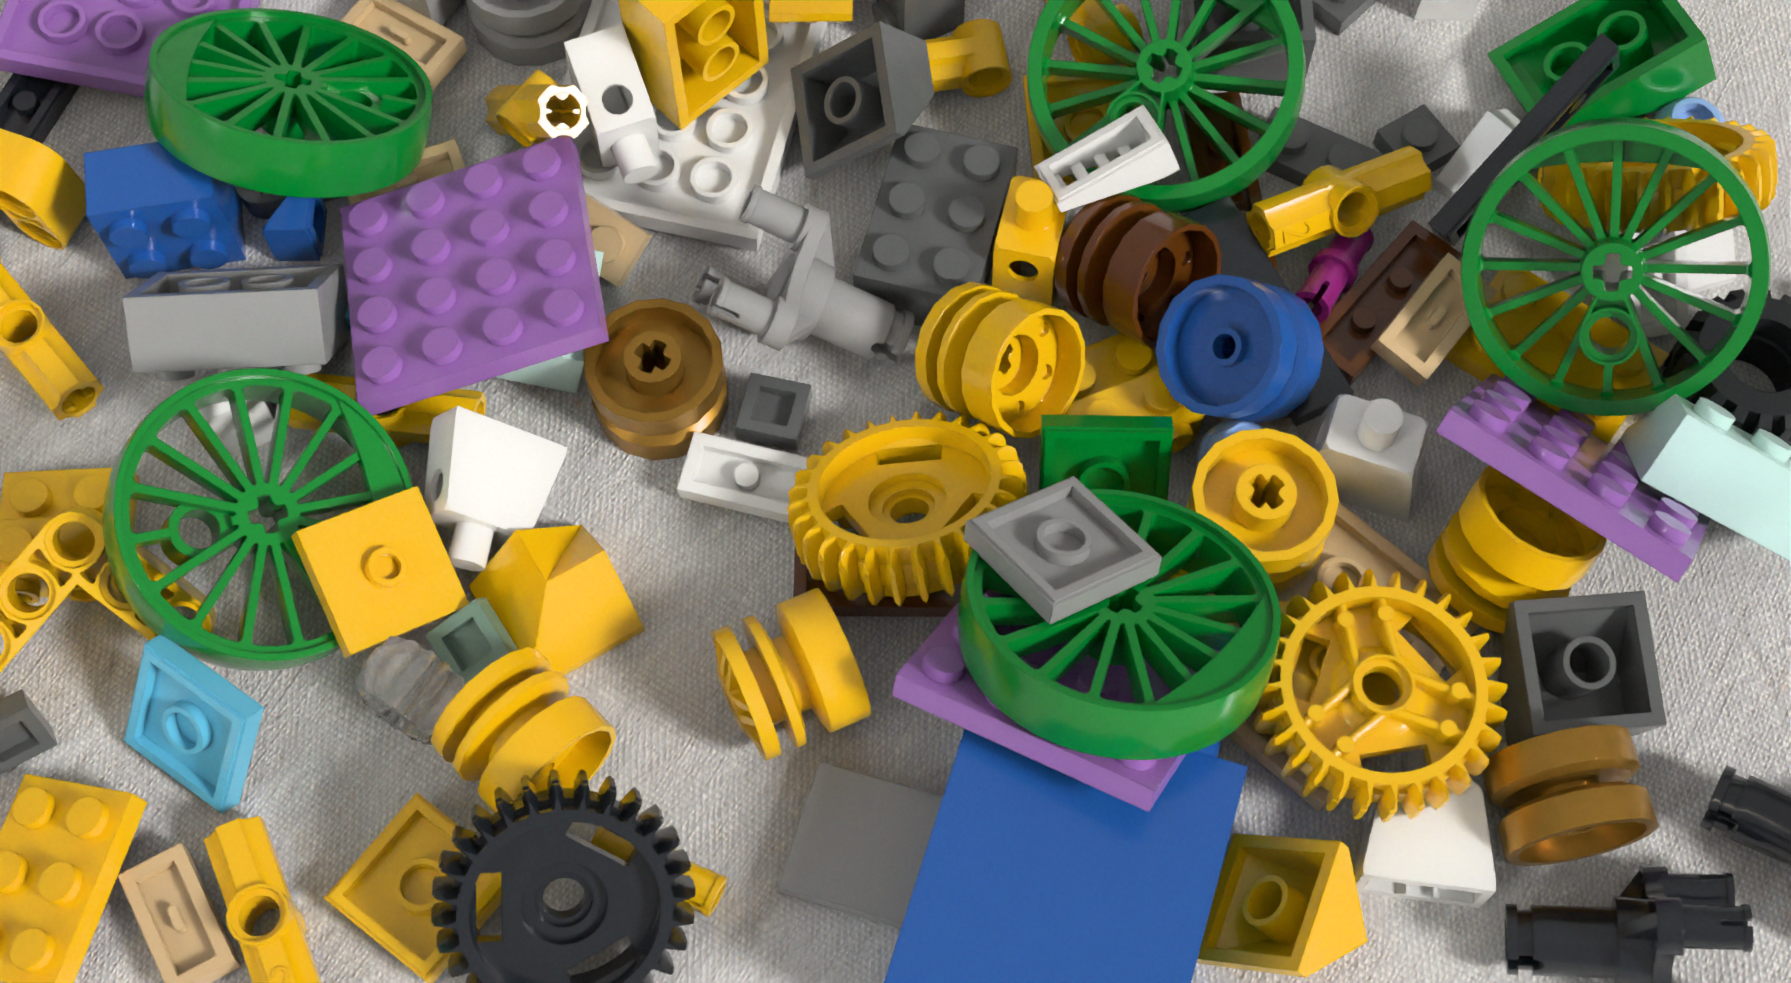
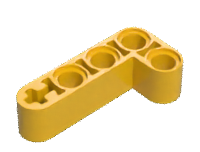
M0 128V209L4 211L20 230L32 239L50 248L64 250L86 215L85 183L71 166L51 148L33 139Z

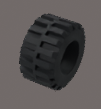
M1743 289L1733 290L1728 293L1724 300L1719 296L1711 300L1730 308L1738 309L1743 302L1745 291ZM1769 290L1759 322L1750 339L1734 360L1744 361L1759 368L1771 380L1776 392L1760 391L1744 384L1733 374L1728 366L1712 382L1685 399L1696 404L1700 397L1706 398L1730 412L1736 418L1732 425L1752 436H1754L1758 429H1763L1791 446V297L1784 294L1780 300L1771 297V291ZM1698 310L1685 330L1705 350H1711L1724 336L1732 322L1704 310ZM1677 340L1664 362V366L1667 367L1662 374L1664 378L1676 375L1698 361L1679 340Z

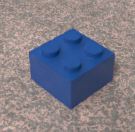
M159 142L84 153L86 216L126 279L135 277L149 279L158 272H173L192 268L216 269L229 262L246 260L242 200L235 185L220 181L195 170L169 153Z

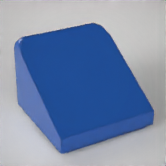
M287 196L269 218L263 228V236L276 260L320 261V257H323L327 208L323 199Z

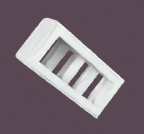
M1144 105L1034 166L1041 181L1048 184L1052 189L1053 200L1060 212L1155 182L1180 170L1168 140ZM1098 166V169L1089 174L1086 169ZM1074 174L1077 181L1066 186L1061 177Z

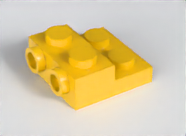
M1121 334L1085 347V369L1079 391L1065 414L1172 416L1174 427L1172 453L1186 448L1196 439L1204 414L1193 413L1173 399L1160 377L1156 348H1149Z
M113 467L4 472L0 504V576L43 527L64 510L75 506L91 507L103 514L106 488ZM135 472L133 479L136 483H138L139 476ZM130 498L131 531L134 533L137 500ZM74 521L63 524L59 536L62 546L74 555L91 553L94 548L95 539L88 526ZM34 573L20 574L16 579L15 590L17 596L23 602L31 605L39 602L40 597H49L48 584L42 577ZM113 576V582L115 587L119 590L120 593H122ZM79 585L67 597L80 602L98 601Z

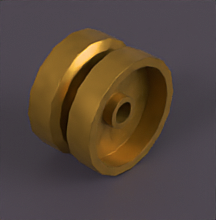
M669 299L636 300L612 311L606 317L609 341L585 348L584 376L588 391L592 397L595 416L606 437L627 454L648 460L680 458L688 453L694 431L714 435L721 428L729 407L728 385L721 341L707 318L691 306Z
M1588 725L1529 738L1506 747L1488 757L1490 760L1489 764L1482 772L1489 800L1492 804L1511 810L1497 825L1506 859L1512 865H1551L1607 853L1635 843L1651 835L1659 827L1647 788L1627 782L1640 768V763L1630 732L1626 727L1617 725Z

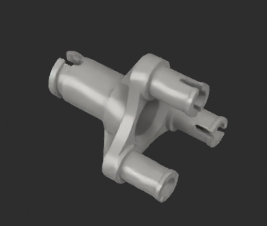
M754 184L744 200L738 220L743 223H749L787 241V253L767 284L760 283L757 287L708 265L697 283L696 288L700 289V291L696 290L694 292L693 302L708 306L707 315L716 316L756 334L757 342L777 351H780L784 346L796 339L803 341L811 334L867 360L876 358L879 365L888 369L892 368L897 362V355L892 353V348L894 347V350L903 353L914 326V313L905 309L896 311L894 304L835 278L836 272L828 211L810 203L802 207L763 190L761 186Z

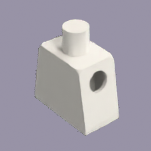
M623 24L564 42L571 84L575 85L588 99L586 117L589 123L586 127L602 167H611L618 164L623 180L627 184H636L652 178L658 172V166L653 156V153L659 149L656 116Z
M1349 394L1338 395L1310 427L1305 443L1321 454L1333 472L1339 501L1408 522L1426 463L1429 423L1422 417L1403 412L1397 403L1389 399L1380 398L1368 401Z
M456 406L433 418L430 429L424 502L435 524L454 530L448 552L453 566L469 571H484L491 544L503 546L515 530L534 528L566 457L568 447L460 406Z
M1423 749L1407 751L1406 772L1428 766ZM1389 771L1388 773H1398V772H1396V771ZM1471 781L1472 784L1458 796L1449 791L1451 796L1448 802L1437 810H1434L1424 799L1425 807L1423 811L1412 819L1408 818L1398 802L1395 815L1390 821L1383 823L1380 819L1376 803H1371L1368 808L1353 871L1357 892L1481 908L1496 892V876L1481 785Z

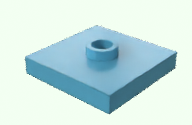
M160 634L144 644L124 742L210 806L224 814L240 803L264 707L175 642Z

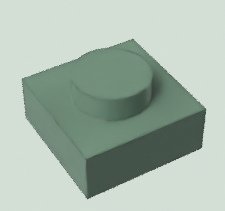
M486 597L474 599L424 634L458 690L462 689L466 683L489 664L509 652L518 650Z

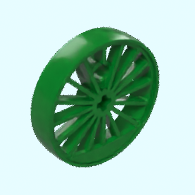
M1048 0L1038 19L1030 44L1027 86L1035 123L1045 146L1052 156L1141 105L1145 106L1164 134L1166 114L1169 109L1190 182L1174 185H1157V181L1125 192L1136 196L1141 201L1155 204L1163 212L1180 214L1195 211L1224 197L1230 196L1231 198L1257 180L1281 153L1292 134L1300 114L1306 76L1304 43L1297 19L1288 0H1204L1180 43L1177 42L1182 0L1171 1L1166 39H1160L1150 1L1140 0L1151 43L1148 45L1111 0H1095L1139 55L1070 20L1074 12L1086 0ZM1218 3L1238 13L1192 48ZM1250 22H1253L1274 37L1267 41L1205 58ZM1066 33L1129 67L1051 60V56L1059 35ZM1278 53H1284L1287 57L1288 78L1285 81L1209 74ZM1170 65L1175 66L1177 78L1166 76L1161 83L1156 82L1155 69L1165 72ZM1051 75L1123 82L1055 103L1048 102L1047 79ZM1206 90L1281 96L1283 99L1272 123L1269 124ZM1192 100L1262 137L1246 154L1239 158ZM1111 102L1106 116L1071 143H1067L1054 123L1056 118ZM1179 106H1182L1229 164L1228 167L1199 179ZM1092 167V168L1086 169V171H1087L1088 174H1089V173L1095 171V170L1098 169V168ZM1074 174L1068 175V176H1070L1074 181H1077V179H1076V177L1074 176Z
M268 8L227 9L199 14L177 22L163 31L151 47L146 67L144 91L146 120L157 141L169 153L195 170L242 188L275 195L303 198H335L373 192L395 184L408 176L420 163L428 141L432 117V87L420 65L406 52L384 38L357 26L328 17ZM261 127L268 134L255 131Z
M1628 117L1594 119L1561 128L1533 142L1513 157L1490 182L1473 211L1464 237L1460 266L1461 288L1469 321L1481 346L1494 364L1519 387L1549 404L1578 413L1600 416L1633 415L1655 410L1657 406L1674 394L1684 399L1691 396L1717 378L1739 355L1754 332L1766 303L1771 277L1770 242L1762 211L1751 188L1730 161L1708 143L1682 129L1657 121ZM1613 162L1609 234L1606 233L1580 163ZM1623 162L1657 163L1623 234H1620ZM1568 164L1596 238L1533 177L1529 170ZM1668 164L1699 168L1708 172L1707 175L1641 234L1632 239ZM1517 181H1521L1584 246L1497 210V205L1507 191ZM1715 182H1718L1724 188L1738 209L1736 214L1642 248ZM1495 223L1579 259L1484 257L1482 249L1488 224ZM1740 225L1746 227L1749 237L1750 259L1748 261L1648 260ZM1609 253L1620 254L1621 265L1632 266V270L1621 272L1619 282H1607L1605 271L1594 270V266L1605 263L1606 255ZM1482 270L1579 271L1493 304L1487 302L1482 282ZM1649 273L1746 274L1749 276L1741 307L1733 309ZM1584 284L1516 345L1510 344L1493 316ZM1642 285L1728 320L1732 324L1711 350H1705ZM1589 294L1593 295L1555 374L1550 375L1542 371L1522 356L1526 350ZM1632 294L1698 360L1697 362L1669 378L1662 377L1631 298ZM1616 317L1627 325L1630 334L1623 344L1607 348L1597 344L1592 338L1590 332L1592 325L1601 318ZM1579 346L1588 359L1603 365V385L1599 389L1572 384L1564 380ZM1639 347L1652 383L1635 388L1615 389L1613 387L1614 365L1627 361Z
M266 368L232 370L203 378L175 392L158 404L130 435L114 463L106 488L103 508L104 545L112 574L120 591L138 617L157 635L161 634L175 642L195 658L216 666L245 671L286 669L314 662L340 649L333 631L309 641L303 639L284 558L323 612L324 610L291 536L298 530L322 522V520L305 516L364 506L413 486L403 458L390 436L365 408L348 395L322 381L295 372ZM245 400L277 403L265 479ZM229 401L246 475L198 409ZM294 408L318 419L321 423L281 484L278 485L290 410ZM182 417L230 484L158 439L157 435L168 425ZM330 428L354 450L352 455L295 492H289ZM145 452L150 453L222 500L136 483L133 478L142 454ZM358 463L366 492L302 504L297 503ZM130 498L176 507L164 521L161 529L137 534L131 531L129 515ZM257 508L261 517H272L275 522L267 532L261 523L251 524L248 518ZM196 518L203 521L211 531L212 541L210 546L198 549L187 545L179 535L178 526L180 520ZM160 544L166 557L179 565V567L158 581H151L140 562L135 548ZM233 546L237 548L190 620L175 610L161 595L162 590L197 567L207 564ZM250 554L251 561L236 642L204 630L202 622L246 555ZM266 557L287 645L260 646L252 643Z
M1089 489L1162 556L1159 573L1157 576L1050 625L973 548L964 572L958 605V639L960 650L970 675L985 696L1006 716L1030 732L1057 745L1090 755L1123 760L1164 759L1192 753L1222 740L1243 724L1258 704L1268 684L1279 646L1281 611L1278 596L1269 575L1253 553L1234 535L1209 518L1182 505L1146 494L1114 489ZM1180 569L1189 573L1169 580ZM989 589L1015 597L987 598L984 595ZM1225 623H1238L1240 627H1236ZM993 625L1033 626L1006 635H1000ZM1070 641L1040 669H1033L1021 659V657ZM1087 654L1099 661L1088 693H1082L1057 683ZM1144 659L1172 691L1158 701L1154 699ZM1109 665H1125L1135 703L1103 699L1100 696ZM1184 665L1196 671L1197 673L1192 676V674L1186 669Z

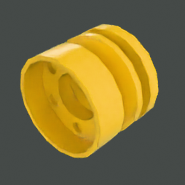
M968 282L950 289L934 304L924 321L915 350L916 378L924 396L936 406L947 411L956 412L960 416L964 415L967 418L977 419L979 422L986 423L988 427L1012 437L1033 438L1040 435L1041 415H1065L1076 397L1085 369V341L1078 323L1064 310L1035 300L1022 299L1017 294L1001 291L999 288L988 284Z
M1489 465L1484 468L1465 496L1460 510L1452 515L1445 530L1439 534L1433 543L1427 559L1431 579L1441 595L1445 593L1451 594L1449 604L1460 614L1472 611L1471 621L1487 630L1504 634L1510 602L1568 597L1572 585L1584 577L1603 552L1607 539Z
M814 588L775 605L780 635L772 639L769 638L754 615L743 618V630L749 648L742 651L729 626H724L711 632L716 650V673L725 698L740 730L755 744L765 761L782 754L774 724L781 722L787 736L795 747L807 744L805 725L801 714L804 711L812 709L822 726L830 733L871 716L870 701L855 657L834 611L819 588Z
M526 647L509 652L489 664L465 684L448 703L436 722L431 743L435 751L446 762H453L456 773L463 780H480L477 789L481 800L496 813L495 790L497 787H501L513 801L522 797L521 778L524 775L529 776L537 792L548 789L547 783L552 769L557 770L563 788H573L577 774L581 769L586 771L589 782L611 753L616 733L614 727L585 697L573 695L567 698L570 690L567 679L560 672L552 671L549 660L539 650Z

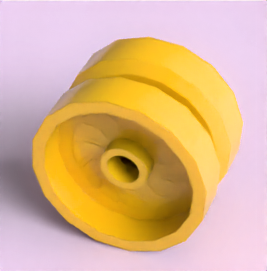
M1265 428L1238 431L1212 446L1198 463L1186 508L1209 518L1241 541L1262 564L1274 585L1276 593L1279 594L1301 583L1318 562L1324 543L1328 539L1334 524L1339 497L1335 476L1317 450L1295 435Z

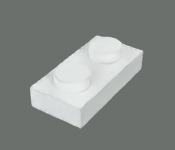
M694 431L678 482L677 492L680 498L789 523L787 510L789 507L788 491L795 486V474L799 470L807 469V457Z

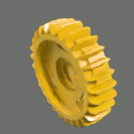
M1668 116L1665 119L1652 120L1682 129L1705 141L1720 152L1743 176L1761 210L1767 208L1770 205V201L1775 198L1776 186L1778 184L1777 152L1775 140L1764 130H1756L1751 124L1739 125L1735 120L1719 122L1715 117L1707 120L1694 119L1693 116L1686 119H1671ZM1613 162L1580 163L1606 231H1610ZM1623 162L1620 234H1623L1657 163ZM1568 164L1539 167L1537 171L1538 182L1584 228L1589 227L1594 233ZM1668 164L1635 233L1641 234L1707 175L1708 172L1704 169ZM1715 182L1660 232L1668 236L1669 232L1690 231L1736 214L1738 209L1724 188L1718 182ZM1540 201V207L1544 209V214L1547 215L1549 218L1554 219L1560 225H1563V223Z
M915 411L909 420L897 421L892 414L889 423L877 426L867 420L864 431L854 433L845 429L841 443L824 442L823 455L811 454L807 457V469L799 470L795 474V486L788 491V522L801 564L807 566L812 579L822 580L828 591L835 592L843 588L848 600L853 601L861 594L867 593L868 600L872 605H877L884 596H890L901 607L905 597L920 595L927 604L929 593L944 590L952 597L955 592V585L963 580L964 572L973 550L963 540L966 521L1029 495L1026 474L1023 471V465L1020 463L1016 449L1006 444L1003 434L997 432L990 434L987 424L982 422L971 427L967 417L964 415L959 416L952 422H948L946 416L941 411L933 419H922V416ZM921 513L926 515L923 519L911 523L896 522L898 518L908 514ZM834 521L838 522L839 527L834 524ZM854 527L860 535L850 533L844 529Z
M1370 568L1364 572L1357 588H1355L1348 575L1343 571L1336 577L1331 588L1332 592L1324 583L1318 580L1312 585L1307 599L1296 594L1291 598L1286 607V614L1281 613V629L1276 659L1268 684L1256 705L1268 709L1260 712L1253 723L1254 730L1275 731L1276 734L1270 739L1264 749L1265 755L1270 756L1285 751L1289 759L1280 773L1281 778H1287L1299 770L1304 773L1307 779L1301 792L1303 797H1308L1319 786L1328 790L1327 811H1333L1343 797L1353 800L1352 812L1355 820L1361 819L1371 803H1376L1380 819L1383 823L1390 821L1395 815L1398 802L1409 819L1417 817L1425 807L1424 799L1434 810H1437L1448 802L1451 796L1449 791L1458 796L1472 784L1470 775L1476 777L1484 771L1490 761L1485 754L1493 752L1500 743L1502 737L1493 729L1502 724L1506 719L1508 711L1493 703L1500 700L1506 693L1508 684L1487 678L1500 666L1501 658L1480 656L1479 651L1489 640V633L1485 632L1470 637L1465 628L1473 616L1472 611H1466L1455 618L1446 611L1451 600V594L1445 593L1435 602L1425 598L1427 586L1425 579L1420 580L1412 591L1409 592L1401 589L1400 572L1396 571L1393 572L1386 586H1378L1374 572ZM1404 629L1415 635L1438 655L1451 675L1446 682L1399 633L1400 630ZM1307 639L1327 646L1310 702L1294 697L1292 684L1295 666L1302 645ZM1375 672L1391 677L1398 686V701L1386 706L1370 701L1362 689L1363 677ZM1423 749L1428 766L1408 772H1378L1362 768L1360 759Z

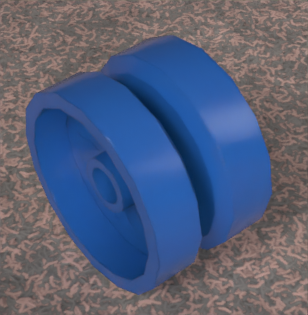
M1216 274L1194 281L1172 300L1160 322L1155 351L1159 374L1173 399L1193 413L1264 423L1287 416L1306 401L1320 376L1324 346L1319 322L1304 300L1282 287L1260 283L1244 277Z

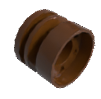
M1122 192L1088 203L1074 216L1062 237L1057 253L1055 287L1061 302L1073 312L1083 317H1090L1102 326H1111L1121 335L1149 348H1156L1160 322L1172 300L1194 281L1221 274L1222 253L1217 236L1205 225L1174 212H1163L1153 203L1141 201L1136 196Z

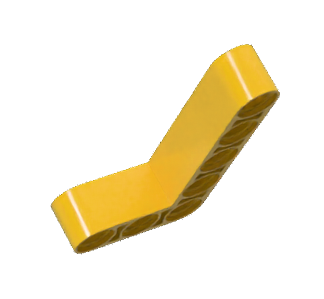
M75 506L64 510L43 527L0 576V634L4 640V650L0 654V673L77 585L148 640L158 636L138 617L123 594L114 585L113 574L104 545L103 514L99 511L84 506ZM74 521L88 526L95 539L94 548L91 553L74 555L62 546L59 536L60 529L64 523ZM145 547L135 548L140 562L151 581H158L173 571L171 567ZM34 573L46 581L49 588V599L46 604L39 606L29 605L17 596L15 584L20 574ZM183 577L161 591L163 598L173 608L186 606L197 611L206 597L204 593ZM214 605L202 622V628L210 633L213 632L216 624Z

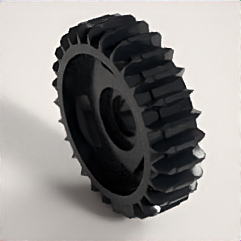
M552 769L549 773L548 789L537 792L529 776L524 775L521 778L522 797L513 801L501 787H497L495 790L497 812L493 815L478 804H474L471 809V819L477 829L476 832L458 825L455 826L452 831V842L461 852L442 850L439 856V868L441 872L447 875L436 876L432 883L434 899L442 902L435 903L431 907L433 926L443 927L437 934L439 953L453 952L448 960V971L451 978L469 973L465 983H654L651 974L652 969L673 975V960L666 949L686 950V935L683 929L678 926L694 923L695 915L692 905L685 900L695 897V885L690 875H683L690 870L691 864L688 854L684 849L674 850L680 845V838L676 828L671 825L659 829L664 823L662 810L657 804L638 814L642 806V798L640 792L635 787L620 801H617L616 784L611 776H607L599 791L594 792L589 789L587 774L583 769L579 770L573 788H563L557 770ZM572 822L593 824L626 839L634 846V849L627 861H624L567 831ZM501 872V935L481 936L476 927V881L480 873ZM559 878H570L577 881L584 889L581 901L575 907L564 911L549 907L543 900V893L552 881ZM625 936H628L631 944L628 948L608 963L587 972L569 975L568 970Z

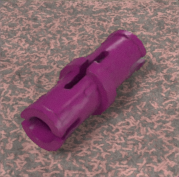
M1370 228L1361 234L1357 240H1354L1353 237L1341 236L1335 232L1327 248L1320 249L1309 263V276L1300 290L1294 295L1304 300L1307 305L1309 302L1314 304L1311 311L1319 323L1324 322L1329 317L1339 295L1346 293L1355 283L1359 275L1358 265L1374 243V235Z

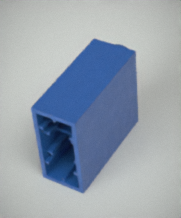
M964 729L884 983H1191L1248 766L1218 758L1222 744L1221 740L1201 750L1188 753L1151 810L1147 812Z

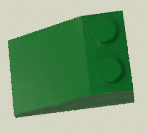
M1578 0L1487 53L1491 63L1525 113L1528 114L1601 33L1619 46L1620 66L1564 127L1588 120L1614 117L1630 118L1659 111L1667 104L1684 98L1716 79L1707 39L1677 0Z

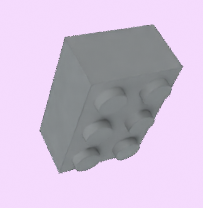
M343 264L158 272L122 298L133 373L155 372V377L158 381L188 379L195 376V370L219 369V373L239 369L282 366V370L302 375L320 371L322 369L321 365L327 364L351 336V329H349L344 319L348 309Z

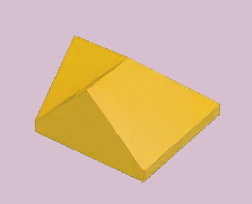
M583 525L515 530L488 562L485 570L481 571L469 585L475 599L487 598L518 650L526 647L539 650L549 660L552 671L560 672L563 676L645 631L605 550Z
M1234 833L1219 875L1197 963L1306 978L1367 943L1348 846L1341 841Z

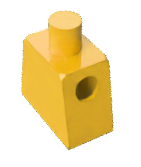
M1020 175L1013 176L1011 179L994 245L992 286L999 288L1001 291L1017 294L1022 299L1035 300L1054 307L1057 296L1055 287L1056 257L1062 237L1074 218V208L1060 212L1053 200L1052 189L1041 179ZM1020 261H1026L1034 265L1038 270V274L1032 277L1020 276Z

